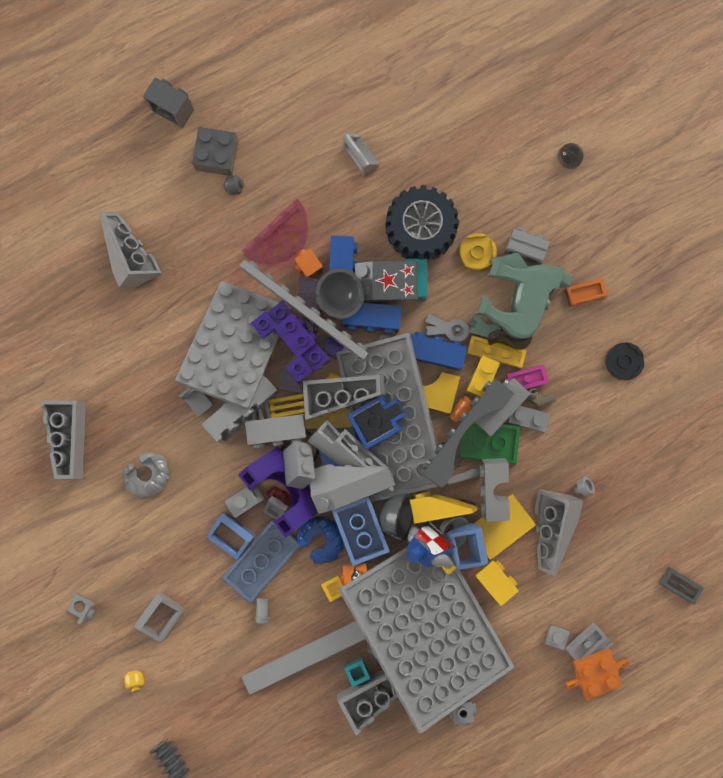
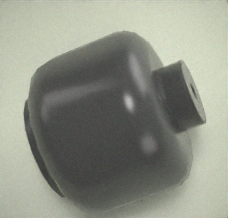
M235 175L225 179L224 188L229 195L242 192L244 182L239 176Z

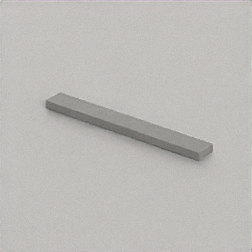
M355 620L242 676L243 682L249 694H253L366 638Z

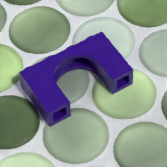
M278 446L248 465L238 474L249 490L268 479L279 481L287 488L291 496L290 509L274 521V524L285 538L318 513L311 498V489L308 485L304 489L286 486L283 452Z

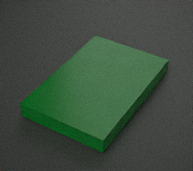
M473 423L460 439L458 457L475 460L506 458L509 464H516L521 426L502 424L491 437H488Z

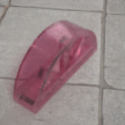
M296 199L242 250L248 259L261 265L276 266L296 257V254L303 249L308 237V220L300 201ZM300 213L303 225H287ZM279 231L302 233L298 242L293 247ZM274 236L289 250L288 252L273 257ZM267 243V257L256 255Z

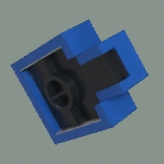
M384 396L377 397L347 415L365 449H370L402 431L403 429L399 421L407 417L398 400L394 399L388 403Z

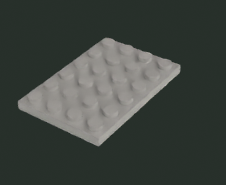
M221 281L175 378V383L249 410L280 338L278 332L274 331L263 339L251 325V322L263 312L270 311L279 302Z

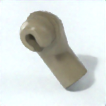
M534 388L528 390L530 395L527 398L536 406L555 402L553 393L542 396Z

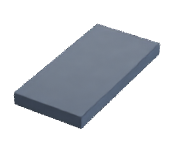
M274 519L270 521L221 578L250 604L300 547L297 539L291 534L286 538L274 524Z

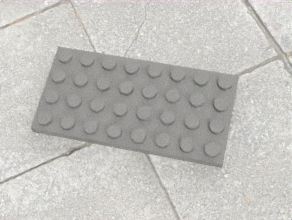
M410 333L365 344L368 357L364 362L349 350L336 352L342 378L383 375L384 397L389 403L394 399L398 400L407 417L399 421L403 429L402 431L368 449L389 468L395 485L392 486L393 491L386 497H382L378 493L370 495L371 502L391 498L399 494H409L438 487L422 474L424 471L422 467L428 459L432 461L436 456L434 451L438 445ZM372 400L349 407L350 413ZM354 428L356 439L363 445L361 439L359 438Z

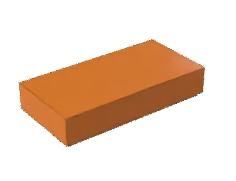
M603 278L565 288L570 307L607 297Z

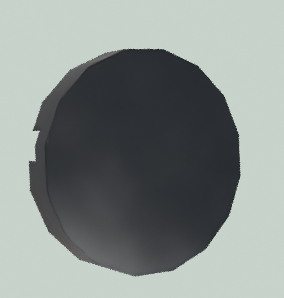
M626 342L616 344L608 351L605 364L608 372L618 380H630L642 372L645 362L643 352L639 347Z

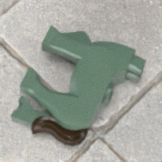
M518 253L493 257L489 260L492 268L487 277L499 278L515 283L511 296V313L499 311L492 305L489 298L482 295L480 299L481 304L476 314L487 317L495 324L488 325L480 317L473 315L469 326V333L488 338L489 345L504 343L512 349L523 350L531 343L532 335L540 325L544 310H547L549 307V293L557 287H570L573 275L564 273L565 269L556 266H528Z

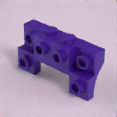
M283 300L270 311L263 312L251 322V325L263 339L277 331L297 356L292 363L285 367L297 383L322 369L331 361L316 342L318 340L317 336L312 330L309 332L304 327L307 325L300 315L296 317Z

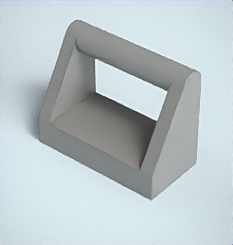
M346 134L343 136V148L363 177L379 167V163L359 134Z
M159 592L135 623L134 627L162 643L185 609L164 593ZM164 603L175 609V612L158 634L147 626V623L160 605Z

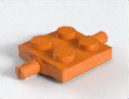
M606 648L574 661L575 678L565 682L566 687L570 690L579 686L583 697L586 700H590L622 687L619 669L629 666V662L626 658L616 662L612 651Z

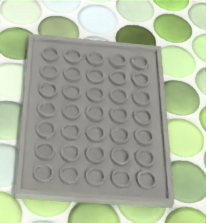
M406 547L338 590L418 733H422L512 670L514 665L460 570H454L448 575L442 569V566L432 565L424 567L419 561L413 563L408 559L409 551Z

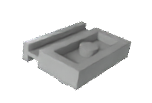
M593 622L565 649L576 661L609 648L613 643Z

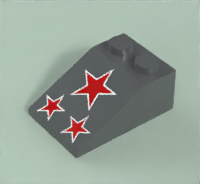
M416 261L355 263V274L363 289L364 303L379 304L418 300Z

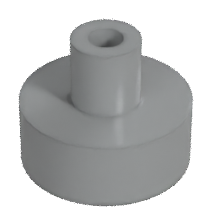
M584 476L577 480V487L574 488V491L577 495L582 494L588 497L595 493V487L592 481L587 476Z

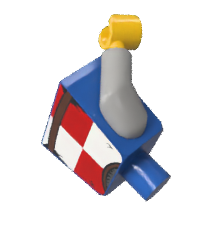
M427 521L420 530L415 525L410 527L407 534L408 541L410 542L407 546L409 551L408 559L413 563L419 561L424 567L432 565L442 566V569L450 575L457 568L449 558L456 546L430 521Z

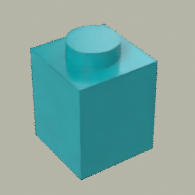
M363 656L344 664V670L352 687L370 679V672Z

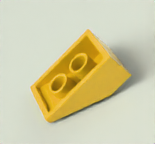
M430 491L416 494L415 498L410 500L414 524L471 514L479 510L476 505L439 494L431 495Z

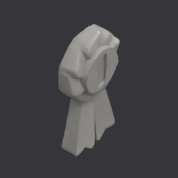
M429 313L427 314L428 318L424 322L433 325L426 326L427 336L446 334L449 340L459 342L464 341L468 337L469 327L463 320L454 319L447 323Z

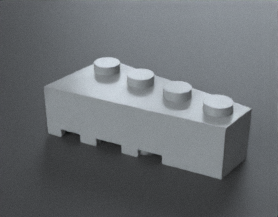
M263 375L249 410L225 402L218 411L201 425L217 442L224 444L246 421L252 418L251 415L254 412L255 414L258 412L257 408H262L264 403L269 402L279 391Z

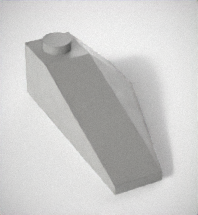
M101 213L100 218L111 268L119 288L137 287L160 276L161 271L155 258L151 253L148 254L142 247L144 244L140 240L135 239L131 234L132 229L119 213Z
M327 464L314 468L315 480L310 483L311 498L320 514L338 509L395 485V482L387 466L352 467V465H345L341 467Z
M538 489L535 514H537L538 518L536 533L539 535V544L537 545L539 570L552 576L557 575L580 518L583 504L582 499L569 494Z

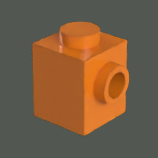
M310 248L308 250L303 249L296 254L297 257L294 258L296 265L294 267L299 275L304 274L308 281L324 271L323 266Z

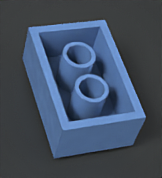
M369 496L332 510L353 566L390 552Z

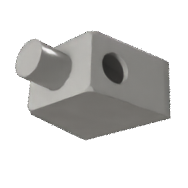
M257 486L251 490L246 487L227 499L224 504L233 518L237 519L264 501L265 498Z

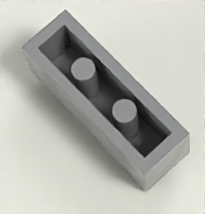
M514 378L510 381L506 379L502 383L514 392L504 408L488 413L473 422L488 437H491L530 395Z
M303 414L245 422L247 444L249 446L253 445V449L264 448V444L272 443V446L284 445V441L291 440V443L294 441L303 442V439L307 438L305 416Z

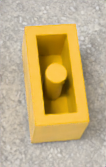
M482 355L465 393L480 398L484 393L481 389L488 380L490 382L493 381L500 363Z
M491 559L488 561V564L479 568L474 575L496 602L502 606L519 591L515 587L518 583L511 575L507 577L503 573L505 568L498 560L494 562Z

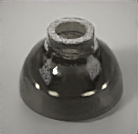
M576 143L563 145L557 154L558 162L567 169L577 168L584 158L582 148Z

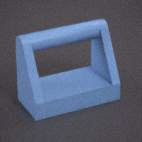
M224 512L206 537L235 560H238L256 535ZM222 523L246 540L239 551H236L214 534Z
M471 522L446 533L447 538L456 546L451 553L453 565L457 567L455 570L488 564L482 527ZM467 535L471 557L460 561L455 537Z

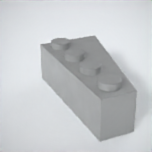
M371 375L303 381L305 420H312L379 396H384V376Z
M40 401V406L43 408L44 413L43 422L46 425L48 434L46 436L47 443H49L51 450L50 458L54 479H83L86 403L81 401Z
M383 669L370 675L369 680L354 687L350 686L337 693L338 703L356 736L367 724L373 722L377 715L383 710L385 711L398 698Z

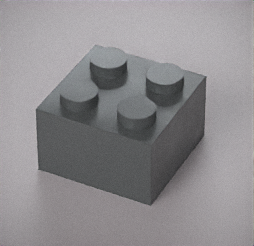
M155 77L143 95L151 111L183 129L194 111L188 94L180 88L176 90L171 87L172 85L167 80H159Z
M198 127L192 160L195 170L233 176L239 141L236 132Z

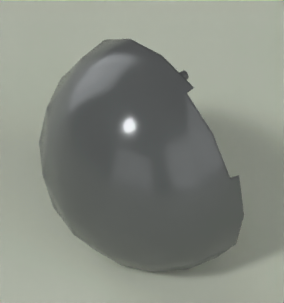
M337 268L326 272L318 281L316 299L321 310L329 316L343 319L357 313L364 303V293L361 283L354 272Z
M395 495L383 505L379 521L382 532L386 536L403 542L406 538L413 520L410 500L414 499L412 495Z

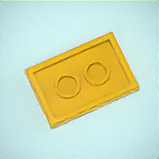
M513 494L507 497L510 501V520L486 522L483 515L474 522V524L482 527L489 560L493 559L536 526Z

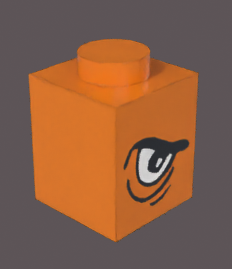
M366 563L343 566V572L340 573L341 583L344 585L367 572L369 567Z

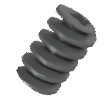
M168 739L150 750V754L157 753L153 760H161L157 767H165L161 774L168 773L169 776L167 778H185L190 773L189 768L183 769L186 766V762H179L182 759V755H175L178 752V748H171L174 741H167Z

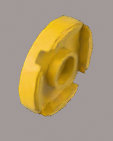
M483 233L468 235L459 247L461 262L472 271H482L490 267L492 264L489 260L496 257L497 254L495 242Z

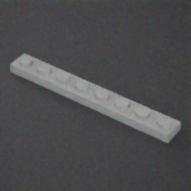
M243 260L239 265L244 272L363 362L368 357L367 348L360 342L355 344L350 340L352 337L344 330L342 332L338 331L335 328L337 326L329 319L326 321L320 317L321 313L313 307L309 309L304 305L306 302L299 296L293 297L289 294L290 290L283 284L277 285L274 282L275 278L267 272L265 274L260 272V267L253 261L248 263L246 260Z

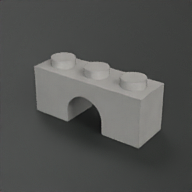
M506 458L482 459V466H479V476L483 479V485L479 486L480 496H483V503L480 504V513L484 515L486 522L510 520V501L507 496L495 495L494 488L500 483L509 482V463Z

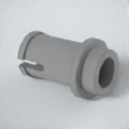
M268 598L256 599V616L254 617L256 623H268V619H270V616H268Z

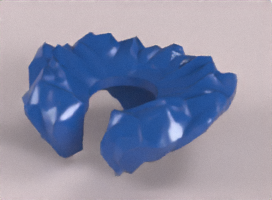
M316 516L299 527L297 541L301 548L308 547L315 534H322L326 538L327 542L324 548L310 553V559L315 564H323L338 559V554L342 551L344 542L339 528L334 521H330L329 518L325 519L323 516L320 518Z

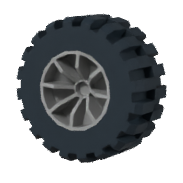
M421 185L420 189H416V186L410 187L408 192L403 190L400 192L399 197H395L392 200V205L389 206L387 211L385 229L388 241L393 245L396 253H402L401 256L405 259L407 257L427 259L428 262L431 258L435 260L441 254L444 255L448 248L452 246L459 226V219H457L458 211L457 208H453L454 202L452 199H446V193L442 191L439 194L437 192L438 188L432 187L429 190L426 189L427 185Z

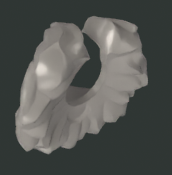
M146 452L138 456L140 464L149 467L152 471V477L148 481H141L138 478L137 469L133 464H128L127 467H124L122 473L126 491L131 492L137 498L141 497L143 499L145 497H155L156 494L164 490V486L167 485V480H169L168 475L170 474V470L167 468V461L162 455Z

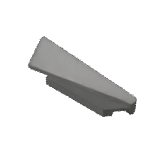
M328 420L308 440L311 445L341 467L345 465H352V467L386 466L368 449H365L346 429L339 433ZM393 487L377 493L382 497H386L393 491Z

